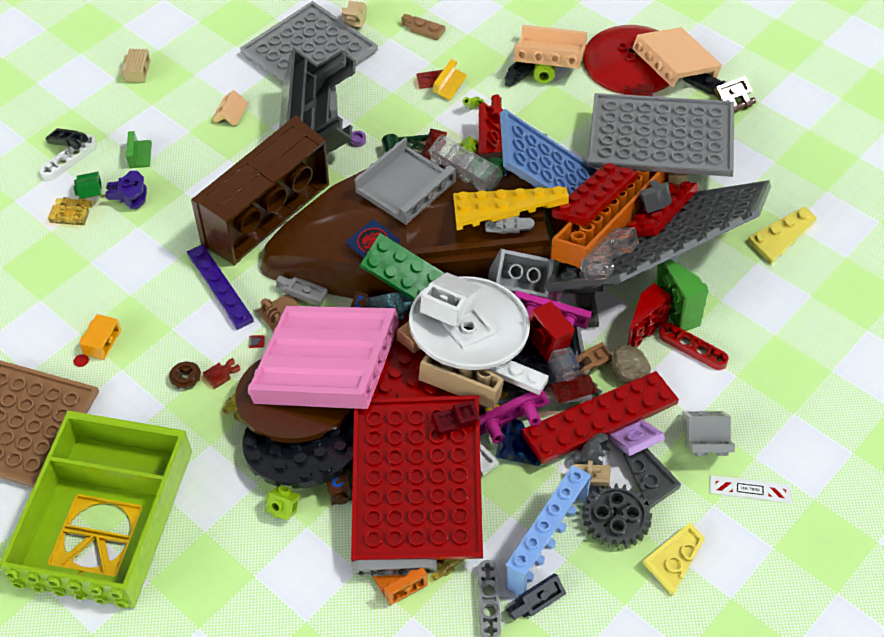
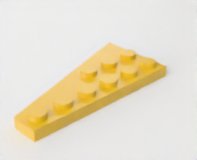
M555 186L553 188L537 187L535 189L518 188L516 190L500 189L497 191L481 190L478 192L453 193L457 231L462 230L464 225L472 224L473 227L478 226L481 221L485 220L494 222L519 216L520 212L526 210L529 213L535 212L536 208L542 206L552 208L568 204L569 195L567 187Z

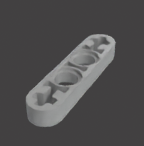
M357 560L352 562V574L358 577L407 575L411 570H418L422 567L427 574H433L437 572V560Z
M484 560L478 565L481 637H500L498 568L495 562ZM485 568H490V580H486ZM485 587H492L495 592L493 595L487 596L482 590ZM487 607H492L496 610V613L493 616H486L483 611ZM488 623H492L493 636H489L487 633Z

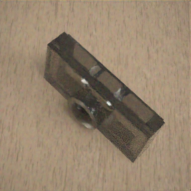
M594 292L576 293V307L592 312L587 327H599Z

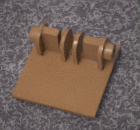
M288 294L272 302L267 298L262 299L261 308L257 310L273 333L285 307L299 306L295 299Z

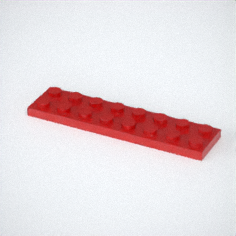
M654 371L642 378L592 398V400L544 419L536 426H528L522 429L521 435L543 465L583 447L587 440L597 433L610 435L642 419L677 405L679 399L659 373Z

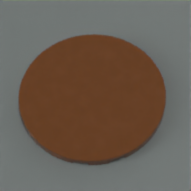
M261 359L250 366L243 374L237 385L235 395L239 416L248 425V428L259 436L263 435L271 438L272 441L283 443H300L321 438L323 434L339 428L354 410V408L253 404L248 394V385L251 383Z

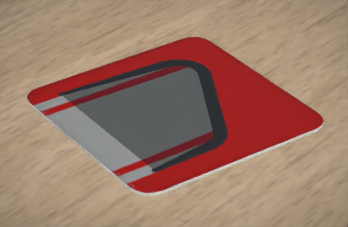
M264 335L249 336V348L264 347Z

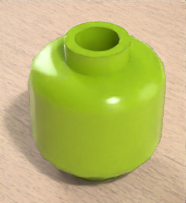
M535 64L534 78L536 81L542 84L550 83L555 77V66Z

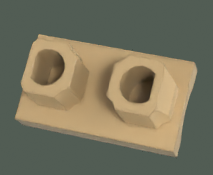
M589 460L588 465L573 464L575 467L591 474L590 486L602 487L603 489H606V486H610L611 465H593V460Z

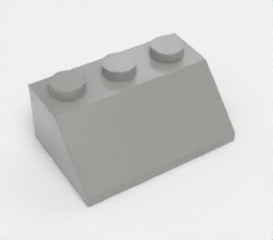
M500 249L490 267L488 280L496 282L510 291L517 290L538 297L548 298L549 292H547L545 284L552 275L554 260Z

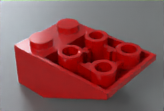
M655 283L640 295L630 325L627 345L635 348L638 347L644 338L650 337L656 328L666 323L669 319L668 313L671 308L672 296Z

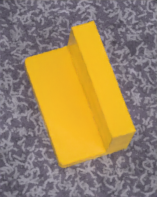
M453 59L449 61L433 85V92L448 101L453 98L467 77L466 74L456 69L457 62Z

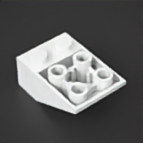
M446 272L432 281L421 295L420 312L457 327L482 290V287Z

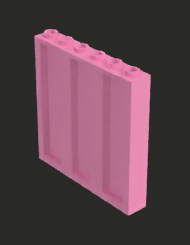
M286 306L283 314L280 316L277 327L274 329L273 336L267 344V349L261 357V362L255 370L254 377L248 385V394L253 404L368 409L400 323L396 308Z

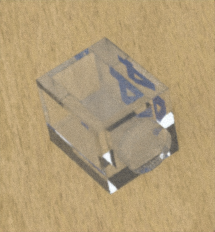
M571 347L552 351L548 363L556 381H570L576 378L580 366Z

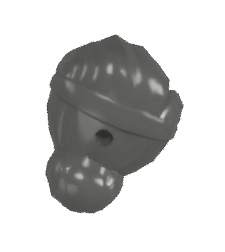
M597 433L588 439L581 450L578 449L573 452V463L588 465V461L593 460V465H603V457L606 456L603 450L610 451V448L607 446L608 435Z

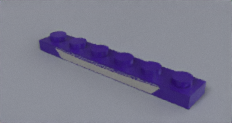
M201 244L186 251L189 259L235 328L239 330L253 323L252 315L205 246Z

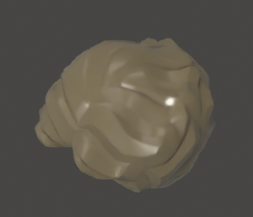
M623 345L618 347L612 355V371L621 382L629 383L650 374L651 366L640 349L630 345Z

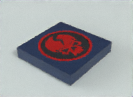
M372 219L346 241V246L364 259L380 233L397 244L401 242L397 236L375 219Z

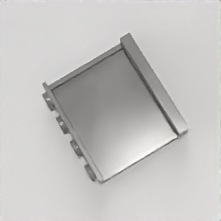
M405 137L354 179L356 193L407 225L456 182V169L449 165L444 170L408 147L407 138Z

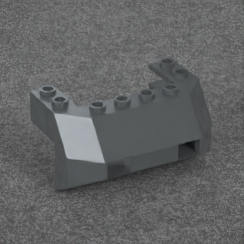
M293 47L283 83L279 128L295 115L298 116L303 123L325 139L327 154L352 140L353 126L349 125L342 129L343 119L339 116L329 121L330 92L333 86L355 74L356 60L343 50H340L317 65Z

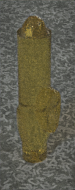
M465 559L449 560L444 565H441L436 573L431 575L432 579L436 581L442 576H448L455 570L454 567Z

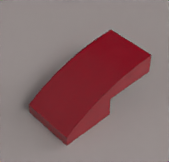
M473 400L455 404L452 409L433 413L431 416L438 436L461 429L480 420Z

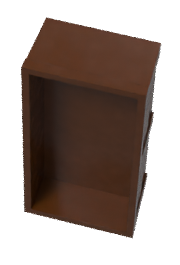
M295 115L191 199L200 243L206 249H209L234 266L240 262L259 243L278 227H281L319 192L329 186L325 139Z

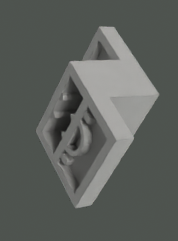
M682 411V419L686 422V447L692 453H695L696 456H707L708 453H716L717 456H728L729 452H735V444L731 442L730 415L724 411Z

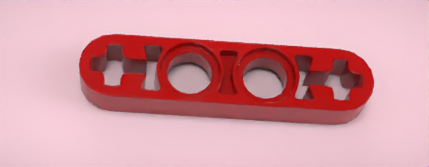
M672 323L661 325L659 337L662 341L715 370H723L727 367L729 357L724 351ZM687 339L690 341V344L684 345L680 340ZM704 348L707 353L700 354L697 352V349Z

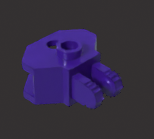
M137 170L129 171L124 177L119 178L118 181L108 182L106 185L105 197L109 200H120L121 203H125L130 209H138L146 202L147 186L144 184V176Z

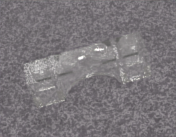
M635 227L614 228L580 262L585 280L607 279L615 271L612 260L621 255L632 253L640 245Z

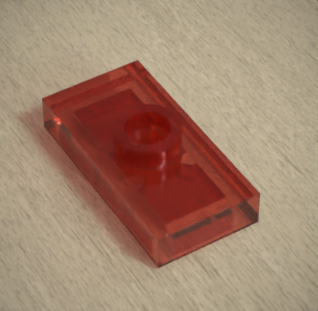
M443 70L416 73L419 89L433 87L434 82Z
M589 374L551 384V390L558 403L591 395L597 391Z

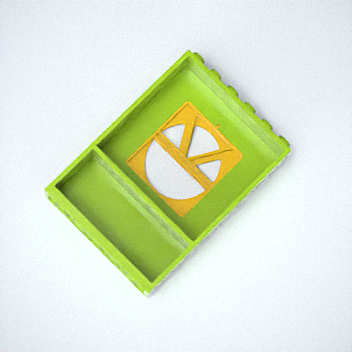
M67 410L0 562V567L11 585L19 589L24 587L32 588L40 593L48 591L61 597L69 595L78 600L90 599L99 604L111 603L119 608H135L192 454L185 430ZM99 504H111L121 508L127 514L130 520L131 532L130 536L70 524L78 514L89 507ZM66 534L86 537L70 552L67 553L65 551L64 542ZM96 539L101 565L98 567H83L74 563L72 560ZM106 541L126 544L123 551L110 561Z

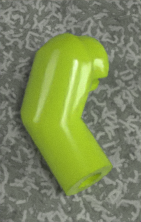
M477 96L471 99L464 97L462 102L467 108L475 109L484 100Z

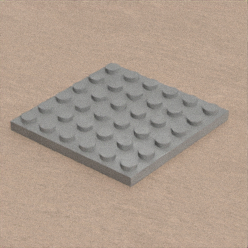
M311 1L240 47L242 54L282 83H284L287 64L293 47L317 65L340 50H343L355 59L357 65L378 50L376 43L314 1Z

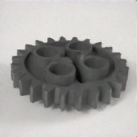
M615 483L614 488L606 486V490L598 487V493L592 491L591 497L586 499L587 504L583 506V525L588 526L587 533H593V540L600 538V545L606 541L608 542V548L615 544L616 548L619 549L620 544H623L627 549L629 542L636 546L637 539L643 541L644 535L648 534V528L651 527L652 523L650 521L652 513H649L651 506L646 505V498L640 499L641 492L634 494L633 487L629 491L626 490V484L623 485L622 489L618 487L617 483ZM613 501H618L620 504H615ZM598 514H604L606 517H600ZM628 515H634L636 518H631ZM613 528H620L622 531H616Z

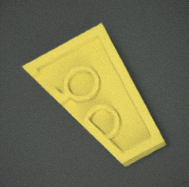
M690 522L642 563L673 596L705 538Z

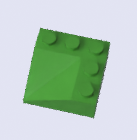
M671 259L658 264L655 284L672 296L671 308L668 313L674 325L685 331L699 327L706 306L707 294L709 293L707 285L697 275Z

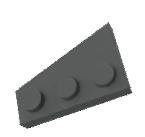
M648 448L631 456L624 452L623 456L643 499H647L646 505L651 506V508L681 487V483Z

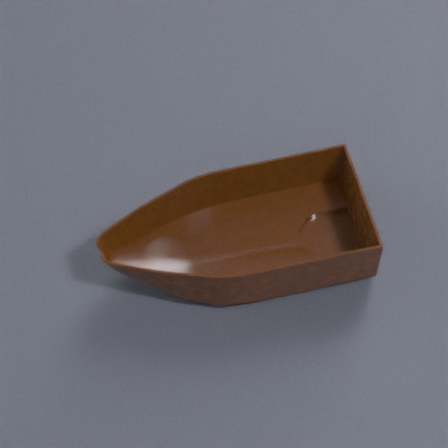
M502 152L428 159L444 170L449 165L456 169V182L407 225L356 193L354 179L365 170L333 185L288 220L273 235L261 253L262 264L260 270L263 275L272 280H277L279 275L288 279L295 276L327 288L330 295L353 299L355 291L359 290L382 297L380 303L390 299L393 304L412 303L414 300L359 267L363 258L346 246V241L372 219H375L397 236L401 242L400 246L442 272H447L457 277L468 276L488 280L490 267L500 249L551 259V248L543 207H538L535 212L531 213L528 210L520 212L519 218H531L534 220V227L531 230L507 234L488 233L485 231V221H481L478 226L473 227L472 224L464 225L462 230L457 231L453 193L478 192L481 190L497 191L500 189L516 190L518 188L535 189L532 184L519 178L513 172L503 176V178L488 177L485 183L476 180L472 162L480 157L487 159L499 157L503 159Z

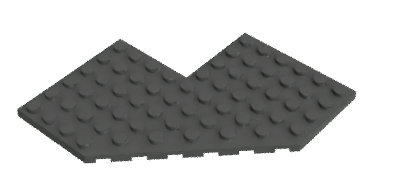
M770 180L697 191L656 236L622 238L620 233L587 269H580L576 266L560 262L545 284L547 292L554 291L558 293L566 289L579 290L588 286L596 288L603 284L617 285L744 223L756 219L760 216L770 191Z

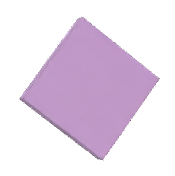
M643 419L608 435L610 442L629 456L665 440L663 432Z

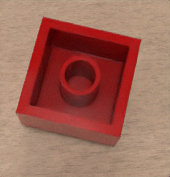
M552 301L533 309L529 318L530 330L528 339L547 362L566 354L575 331L571 322L567 321L561 310Z

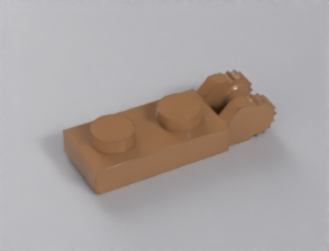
M601 342L583 351L574 361L575 364H579L583 360L585 366L579 371L583 375L610 362L612 354Z

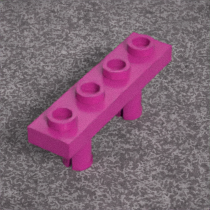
M515 291V295L525 306L529 318L533 309L552 301L526 292ZM552 301L573 326L587 328L591 318V311Z
M542 390L540 395L529 391L479 415L480 436L489 432L493 443H500L504 440L500 426L523 415H526L531 426L538 425L541 419L537 409L550 403L544 390Z

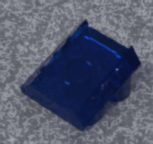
M514 419L509 424H504L501 428L504 439L498 443L495 457L540 466V460L521 435L522 429L526 428L524 423Z

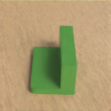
M128 131L126 159L129 169L150 167L152 142L151 140L138 141L135 131Z

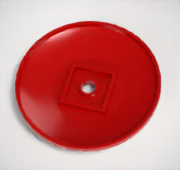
M619 25L599 32L588 42L585 48L583 60L588 75L605 89L624 95H646L667 88L670 85L638 54H634L636 52L632 49L638 34L659 30L641 25Z

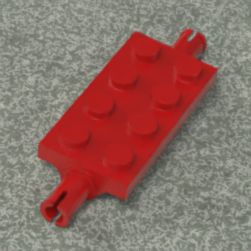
M498 94L491 97V106H488L485 102L479 105L478 154L502 152L500 112L503 109L502 97Z

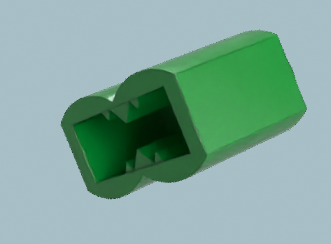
M99 171L77 175V179L74 180L75 185L73 186L75 196H79V199L102 195V182Z

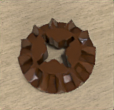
M180 362L171 369L169 379L172 385H175L178 389L185 388L187 390L189 386H195V383L200 381L201 371L198 365L193 362ZM182 373L189 375V379L182 377Z

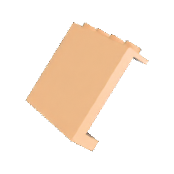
M523 25L518 45L515 44L513 61L580 69L586 48L587 32Z
M682 27L638 34L632 48L672 88L675 86L678 78L703 73L717 78L722 64Z

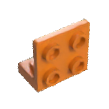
M423 567L418 570H411L407 575L372 576L389 606L428 586L427 573Z

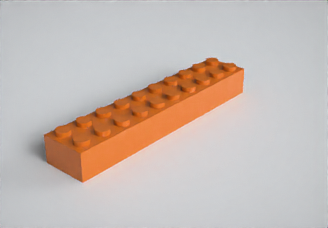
M638 171V179L587 226L569 222L552 238L551 259L576 266L580 269H587L621 233L626 224L640 212L643 205L639 191L650 188L649 181L655 179L659 184L665 183L666 172Z

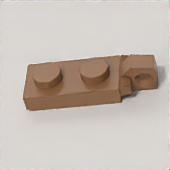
M404 14L401 17L402 25L409 28L410 32L437 41L446 31L444 25L416 16L412 17L411 15Z

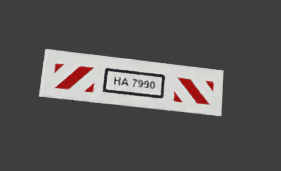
M715 475L710 477V493L791 503V485Z

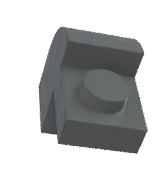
M655 179L649 181L650 188L639 191L643 208L647 213L660 210L672 202L668 182L659 184Z

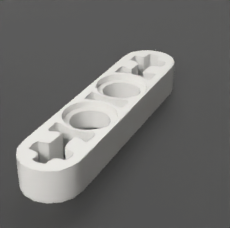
M87 135L88 141L81 143L79 149H73L69 146L40 168L42 179L45 181L54 180L97 148L95 137ZM74 151H79L78 154H75V155H72V154H71V153L74 152ZM60 161H66L64 164H58Z

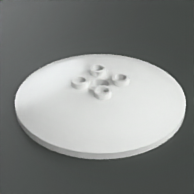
M468 276L459 277L481 286L482 290L457 327L420 312L421 295L426 288L413 301L409 313V327L413 339L428 356L454 368L483 370L502 365L520 353L529 336L530 320L523 303L509 289L487 279ZM467 326V327L473 328V329H472V330H467V329H465L464 327Z

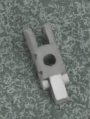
M519 216L494 222L485 220V231L498 234L520 233V231L533 229L532 227H534L535 222L531 218H519Z

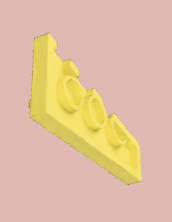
M804 206L750 235L748 242L772 265L779 256L785 253L790 245L796 242L800 235L802 236L816 223L817 217Z

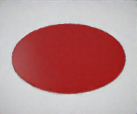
M80 354L74 358L73 363L77 367H83L87 365L89 358L85 354Z

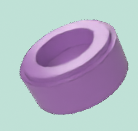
M353 131L352 140L349 142L350 145L353 147L365 145V133Z

